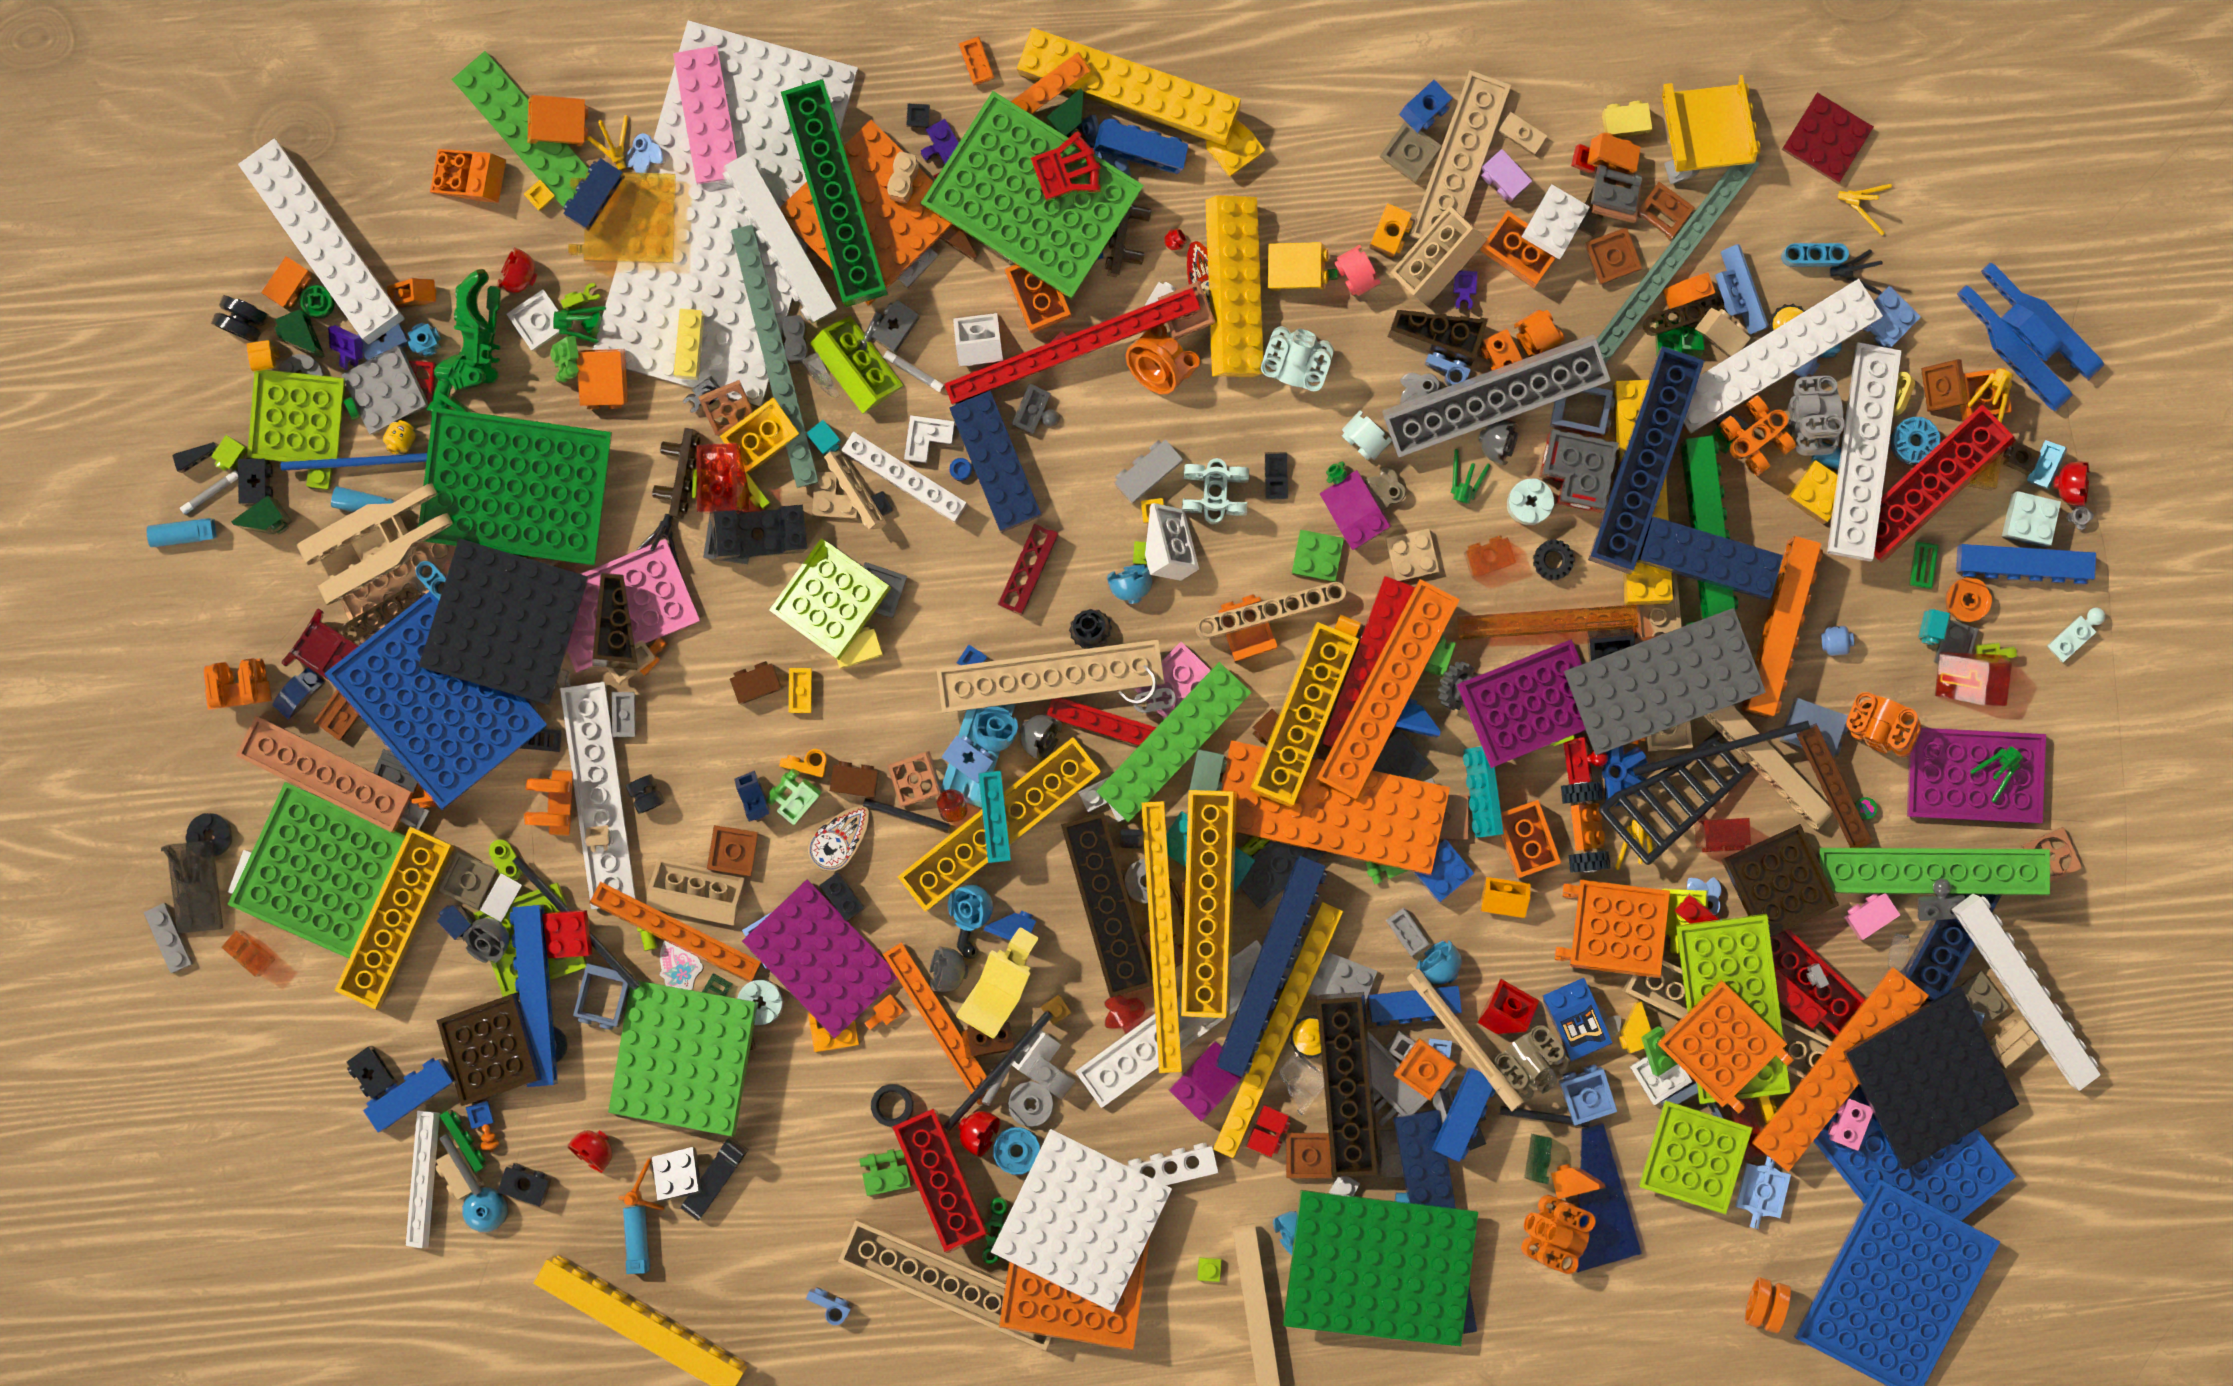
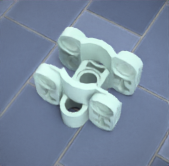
M1277 327L1272 332L1261 364V370L1267 377L1275 378L1283 383L1302 387L1310 391H1318L1324 384L1334 351L1333 345L1325 340L1318 342L1314 333L1304 329H1297L1291 333L1286 327ZM1277 341L1282 342L1280 348L1276 347ZM1320 355H1324L1322 362L1318 361ZM1265 364H1266L1267 366H1269L1271 369L1276 370V371H1274V372L1268 371V370L1266 369V367H1265ZM1308 381H1309V382H1312V383H1313V382H1320V383H1319L1318 385H1316V386H1312V385H1310V384L1308 383Z
M1218 458L1210 460L1206 470L1204 465L1186 464L1184 466V479L1203 480L1205 483L1204 499L1189 500L1183 498L1182 512L1202 513V509H1204V518L1210 524L1220 523L1225 510H1227V515H1247L1248 502L1226 501L1227 482L1246 483L1249 481V468L1229 467L1228 471L1225 462ZM1213 464H1220V465L1222 466V468H1221V467H1211V466H1212ZM1212 486H1218L1222 493L1218 497H1213L1210 495L1209 489ZM1208 511H1220L1221 515L1217 519H1211L1208 516Z

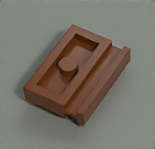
M336 690L313 722L341 741L360 715L341 693Z

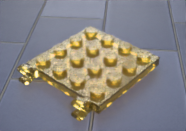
M623 172L625 175L624 179L589 232L584 229V244H568V253L573 256L584 255V261L674 263L676 174ZM570 178L571 189L576 190L579 182L582 179L585 181L586 178Z

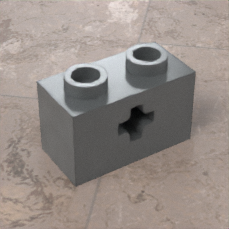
M898 300L894 304L890 303L884 311L886 316L882 322L877 321L871 330L873 340L896 354L920 319L919 314ZM896 321H898L897 324L899 328H893L891 331L889 323H895Z

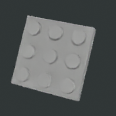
M397 345L342 374L369 435H373L389 427L392 422H398V420H402L429 405L401 345Z

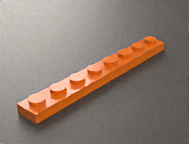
M602 882L599 883L589 902L747 982L752 981L761 963Z
M901 942L885 952L883 956L972 1094L987 1075L976 1058H966L961 1034ZM987 1089L986 1092L977 1100V1104H978V1105L983 1104V1103H982V1100H983L985 1094L987 1093L988 1089Z

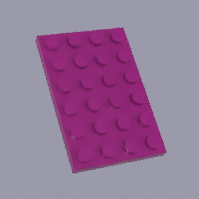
M1572 639L1457 684L1491 768L1586 730L1564 673L1566 670L1582 665Z
M1921 728L1913 751L1909 755L1907 817L2043 823L2046 734ZM2010 746L2014 747L2021 753L2023 759L2019 762V768L2014 772L1996 802H1992L1993 796L2009 772L2006 769L1998 779L1993 778L2002 767L1999 762L2001 758L1974 774H1971L1970 771L1996 755L2002 748L2007 750Z
M808 879L742 940L745 946L834 1039L897 979L890 965L848 921L843 919L841 914Z

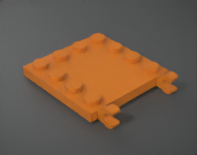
M1580 880V886L1564 884L1562 897H1578L1572 949L1556 947L1555 960H1571L1570 967L1660 978L1670 891Z
M1722 979L1657 1042L1722 1107L1728 1103L1737 1113H1740L1745 1106L1735 1095L1775 1056L1786 1066L1794 1061L1793 1057L1783 1049L1787 1042Z

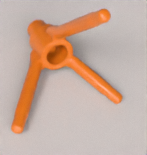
M648 1158L633 1189L625 1196H619L618 1199L624 1201L626 1205L640 1204L664 1210V1206L643 1200L642 1194L639 1191V1187L651 1163V1159Z

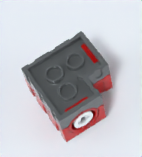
M1552 429L1547 436L1539 478H1548L1561 482L1556 504L1597 513L1602 512L1607 503L1606 497L1609 493L1611 473H1613L1616 459L1615 453L1619 443Z

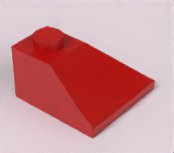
M1500 979L1483 1008L1477 1023L1496 1034L1526 1032L1539 1004V1000Z

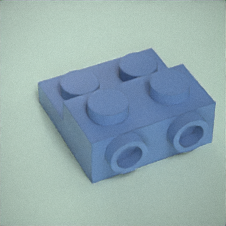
M1888 286L1874 300L1883 317L1864 328L1866 332L1870 331L1875 336V341L1881 347L1891 348L1921 316L1892 287Z
M1590 1065L1584 1068L1583 1073L1576 1075L1575 1072H1569L1562 1075L1563 1079L1559 1080V1084L1574 1126L1617 1112L1602 1067L1597 1068V1065Z

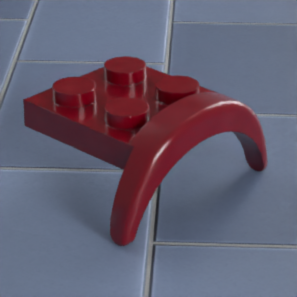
M318 608L298 641L281 663L287 667L297 659L328 680L325 672L359 646L322 622L324 612Z

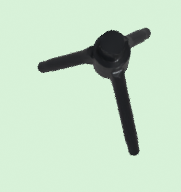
M1869 249L1852 261L1845 263V265H1839L1838 268H1830L1831 277L1840 276V278H1846V280L1854 282L1857 278L1854 277L1853 271L1882 265L1883 261L1853 266L1872 253V250ZM1861 281L1866 289L1878 295L1882 293L1877 288Z
M665 514L663 521H660L656 530L637 550L646 547L655 538L650 548L651 551H654L661 538H667L680 570L673 532L671 531L673 517Z

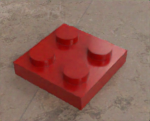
M587 910L547 912L542 914L548 958L592 955Z

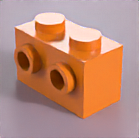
M1604 132L1591 139L1587 163L1596 167L1603 165L1606 166V169L1631 175L1637 171L1641 147L1629 140H1621L1614 137L1611 133Z
M285 256L261 293L281 307L289 310L290 307L293 308L299 300L298 295L302 289H306L311 283L312 278L310 277L312 273Z
M1508 329L1483 340L1481 343L1483 346L1480 348L1485 360H1490L1492 367H1490L1491 371L1523 360Z

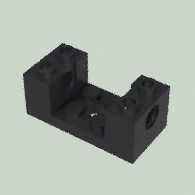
M803 504L780 506L777 510L736 513V510L713 512L710 516L714 560L803 553L807 550ZM752 529H761L763 538L761 540L753 539L751 536Z

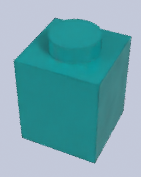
M824 420L820 421L806 433L824 456L829 452H835L840 449L839 444L842 443L841 440Z

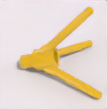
M625 115L623 119L618 147L614 146L603 121L599 120L598 123L610 150L591 136L587 139L611 158L612 163L615 162L617 169L626 168L623 161L625 158L623 153L628 116Z
M1892 184L1859 191H1839L1838 199L1851 204V207L1856 209L1880 235L1885 234L1859 205L1861 200H1878V195L1866 194L1892 188Z

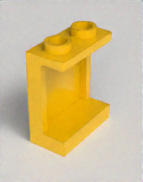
M1321 242L1269 244L1268 288L1271 291L1301 288L1325 290V284H1328V271L1325 270V262H1328L1329 259L1328 248H1325V245Z

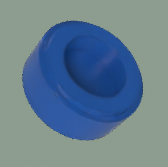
M957 458L950 464V474L954 479L963 481L970 477L972 467L968 460Z

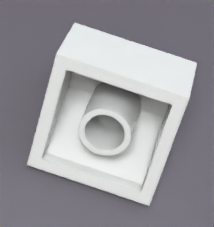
M997 313L953 319L959 366L1003 361Z

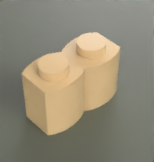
M901 151L896 155L893 163L894 173L890 177L887 186L891 200L905 204L910 200L913 193L912 182L915 180L919 169L915 155Z

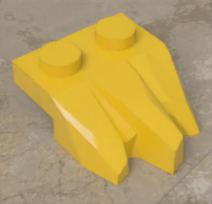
M1237 119L1227 146L1205 139L1207 151L1219 163L1229 178L1265 152V149L1254 134Z

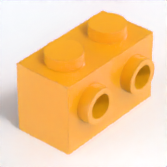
M1486 877L1481 898V911L1525 918L1530 901L1531 884Z

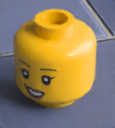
M402 420L392 422L383 436V442L387 445L386 449L395 455H398L399 452L407 453L416 438V434L413 431L414 427Z

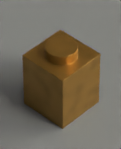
M1060 994L1040 1007L1043 1012L1048 1010L1052 1013L1053 1017L1049 1020L1052 1025H1055L1072 1013Z

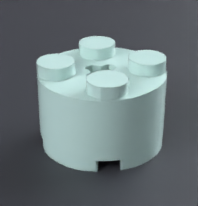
M1359 410L1342 429L1344 432L1342 437L1351 446L1356 443L1360 447L1358 452L1366 460L1370 458L1375 460L1390 444L1392 439L1388 437L1385 440L1383 438L1385 433L1367 416L1363 419L1361 417L1363 412Z
M1526 479L1519 482L1513 487L1507 498L1509 515L1514 521L1523 525L1539 524L1549 516L1554 506V497L1551 489L1547 484L1538 479ZM1527 497L1535 500L1533 506L1526 505Z
M755 980L749 982L738 994V999L755 1002L756 999H760L762 996L763 1001L766 1002V1005L761 1006V1008L757 1007L754 1025L771 1023L782 1013L784 1007L783 994L779 987L771 981Z

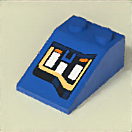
M1581 978L1543 995L1544 1005L1571 1062L1612 1044V1040L1585 978Z

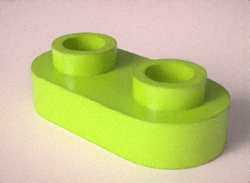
M495 840L489 847V855L499 873L514 881L518 880L523 872L512 862L517 855L511 844L506 840ZM499 846L504 849L501 855H498L496 852ZM509 866L514 867V873L511 875L507 872Z

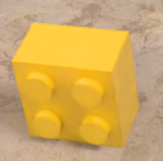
M1815 460L1810 463L1786 500L1821 524H1825L1833 513L1838 475Z

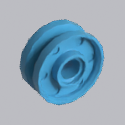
M1911 417L1902 421L1893 430L1890 437V447L1894 456L1900 462L1907 465H1917L1940 444V434L1937 427L1930 420L1923 417ZM1911 436H1916L1919 438V446H1913L1911 444Z
M1010 1127L1002 1131L996 1138L993 1146L994 1159L997 1165L1003 1171L1013 1175L1024 1174L1030 1171L1040 1151V1145L1036 1136L1030 1130L1022 1127ZM1015 1144L1023 1148V1153L1019 1157H1015L1010 1153L1011 1147Z

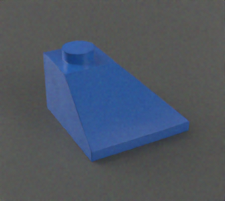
M1408 699L1394 726V729L1435 738L1439 737L1441 733L1421 705H1417V701L1413 699Z
M1021 910L1020 914L1014 913L986 925L984 931L1011 941L1019 928H1023L1032 934L1036 920L1032 919V914Z

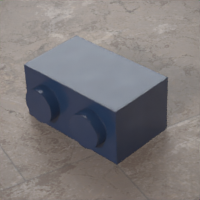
M447 905L439 912L441 917L436 920L454 940H463L464 932L475 922L461 905Z

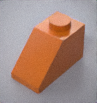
M1708 272L1662 290L1669 309L1715 294Z
M411 278L388 285L387 294L397 308L426 305L436 302L434 279Z
M1570 1164L1558 1166L1557 1172L1551 1173L1557 1199L1606 1188L1605 1183L1579 1167L1571 1168Z

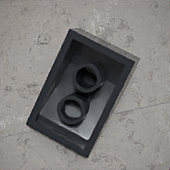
M1632 625L1587 629L1589 662L1635 645Z

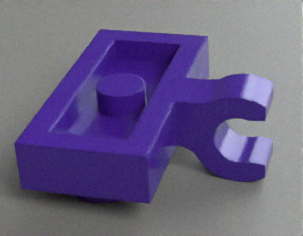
M943 119L926 128V132L933 145L920 150L924 161L939 154L945 165L959 144L946 119Z
M336 325L328 327L329 347L340 353V367L347 370L349 361L350 365L357 367L358 359L363 358L362 338Z

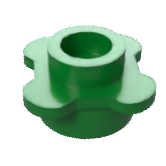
M1340 461L1338 464H1332L1326 471L1328 475L1326 481L1328 483L1339 484L1347 477L1348 473L1344 469L1345 463L1343 461Z

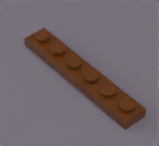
M1817 723L1810 725L1808 730L1797 732L1796 735L1849 847L1862 848L1873 843Z

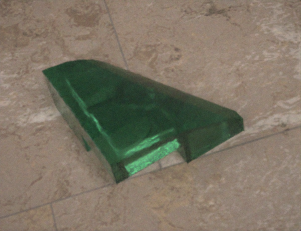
M1531 1133L1524 1178L1549 1184L1547 1171L1551 1161L1552 1137Z

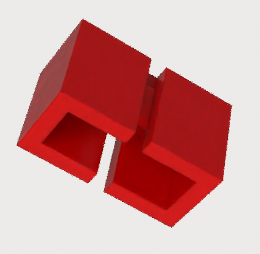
M1263 1104L1256 1124L1274 1131L1276 1134L1274 1136L1254 1127L1246 1147L1271 1158L1273 1153L1278 1154L1282 1145L1279 1138L1282 1132L1287 1133L1291 1123L1288 1120L1289 1115Z

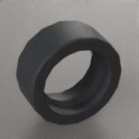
M899 1084L882 1086L874 1093L871 1100L873 1117L880 1124L887 1127H893L908 1120L913 1112L914 1101L911 1093ZM889 1092L900 1094L905 1101L903 1114L894 1119L885 1117L879 1109L881 1097Z

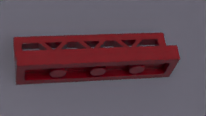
M1036 524L1033 525L998 602L999 606L1021 616L1023 615L1057 540V532ZM1036 530L1047 534L1044 544L1035 546L1033 541ZM1032 542L1033 548L1028 549L1030 543ZM1035 550L1037 555L1035 564L1026 567L1024 561L1025 554ZM1021 563H1023L1024 568L1019 570ZM1026 571L1028 576L1026 583L1017 587L1015 582L1016 574ZM1012 583H1014L1015 588L1010 590ZM1017 591L1019 599L1015 607L1004 603L1007 594Z

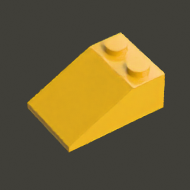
M773 397L722 434L720 438L744 472L752 473L800 433Z

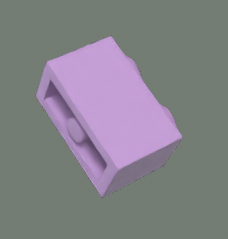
M1503 149L1495 154L1480 170L1483 173L1481 176L1489 185L1492 183L1498 189L1496 191L1497 194L1504 201L1508 200L1510 203L1532 182Z

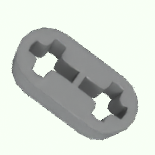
M1169 688L1156 689L1155 694L1150 698L1153 699L1154 703L1147 704V709H1143L1137 703H1134V707L1140 713L1166 709L1174 704L1175 694ZM1151 691L1138 694L1134 700H1140V697L1148 696ZM1162 692L1172 696V699H1169V704H1164L1163 701L1156 702L1155 698L1162 697Z

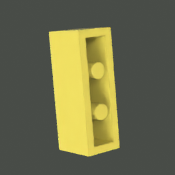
M681 308L679 310L674 376L677 379L699 380L705 317L702 310Z

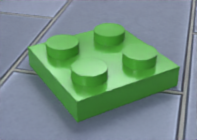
M1300 529L1291 574L1335 582L1344 538Z

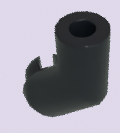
M960 928L957 948L965 958L974 959L978 951L969 941L971 931Z

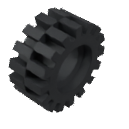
M1548 540L1536 549L1533 555V566H1535V571L1542 578L1556 581L1564 578L1573 569L1574 553L1568 544L1563 543L1564 541ZM1552 551L1559 553L1562 557L1561 566L1555 569L1548 567L1545 562L1546 555Z

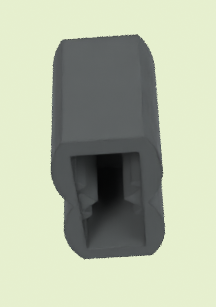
M801 315L785 316L782 325L786 337L785 355L790 364L807 363L809 351L805 342L807 335L806 324Z

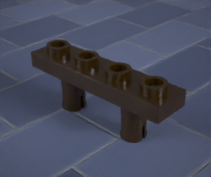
M1132 205L1114 235L1109 240L1108 247L1112 249L1110 257L1107 256L1105 269L1108 270L1107 276L1116 278L1120 275L1122 262L1142 265L1144 252L1126 249L1124 244L1128 220L1133 218L1149 222L1151 208Z
M684 428L681 444L665 441L661 443V454L679 457L674 487L654 485L652 491L653 498L671 501L669 515L678 519H684V514L688 512L689 503L687 497L693 485L691 475L697 463L695 453L701 441L699 432L690 428Z

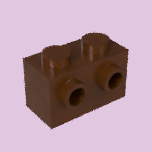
M1006 1022L994 1039L971 1025L967 1026V1030L961 1032L967 1059L1008 1052L1014 1047L1010 1022Z

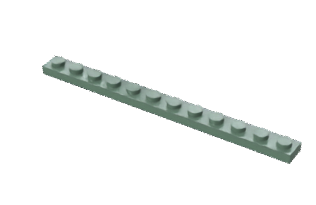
M1759 162L1734 165L1727 169L1596 340L1605 364L1759 166Z
M753 225L732 229L731 233L773 397L800 433L786 445L796 487L801 488L819 483Z

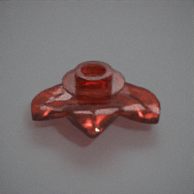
M1121 995L1108 998L1104 1002L1106 1008L1110 1010L1105 1019V1027L1111 1029L1123 1027L1125 1034L1140 1025V1018L1145 1012V1005L1142 1000L1138 998L1127 999ZM1132 1005L1137 1006L1135 1011H1130Z

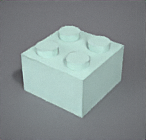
M2018 491L2011 494L2002 537L2041 547L2050 546L2061 501Z

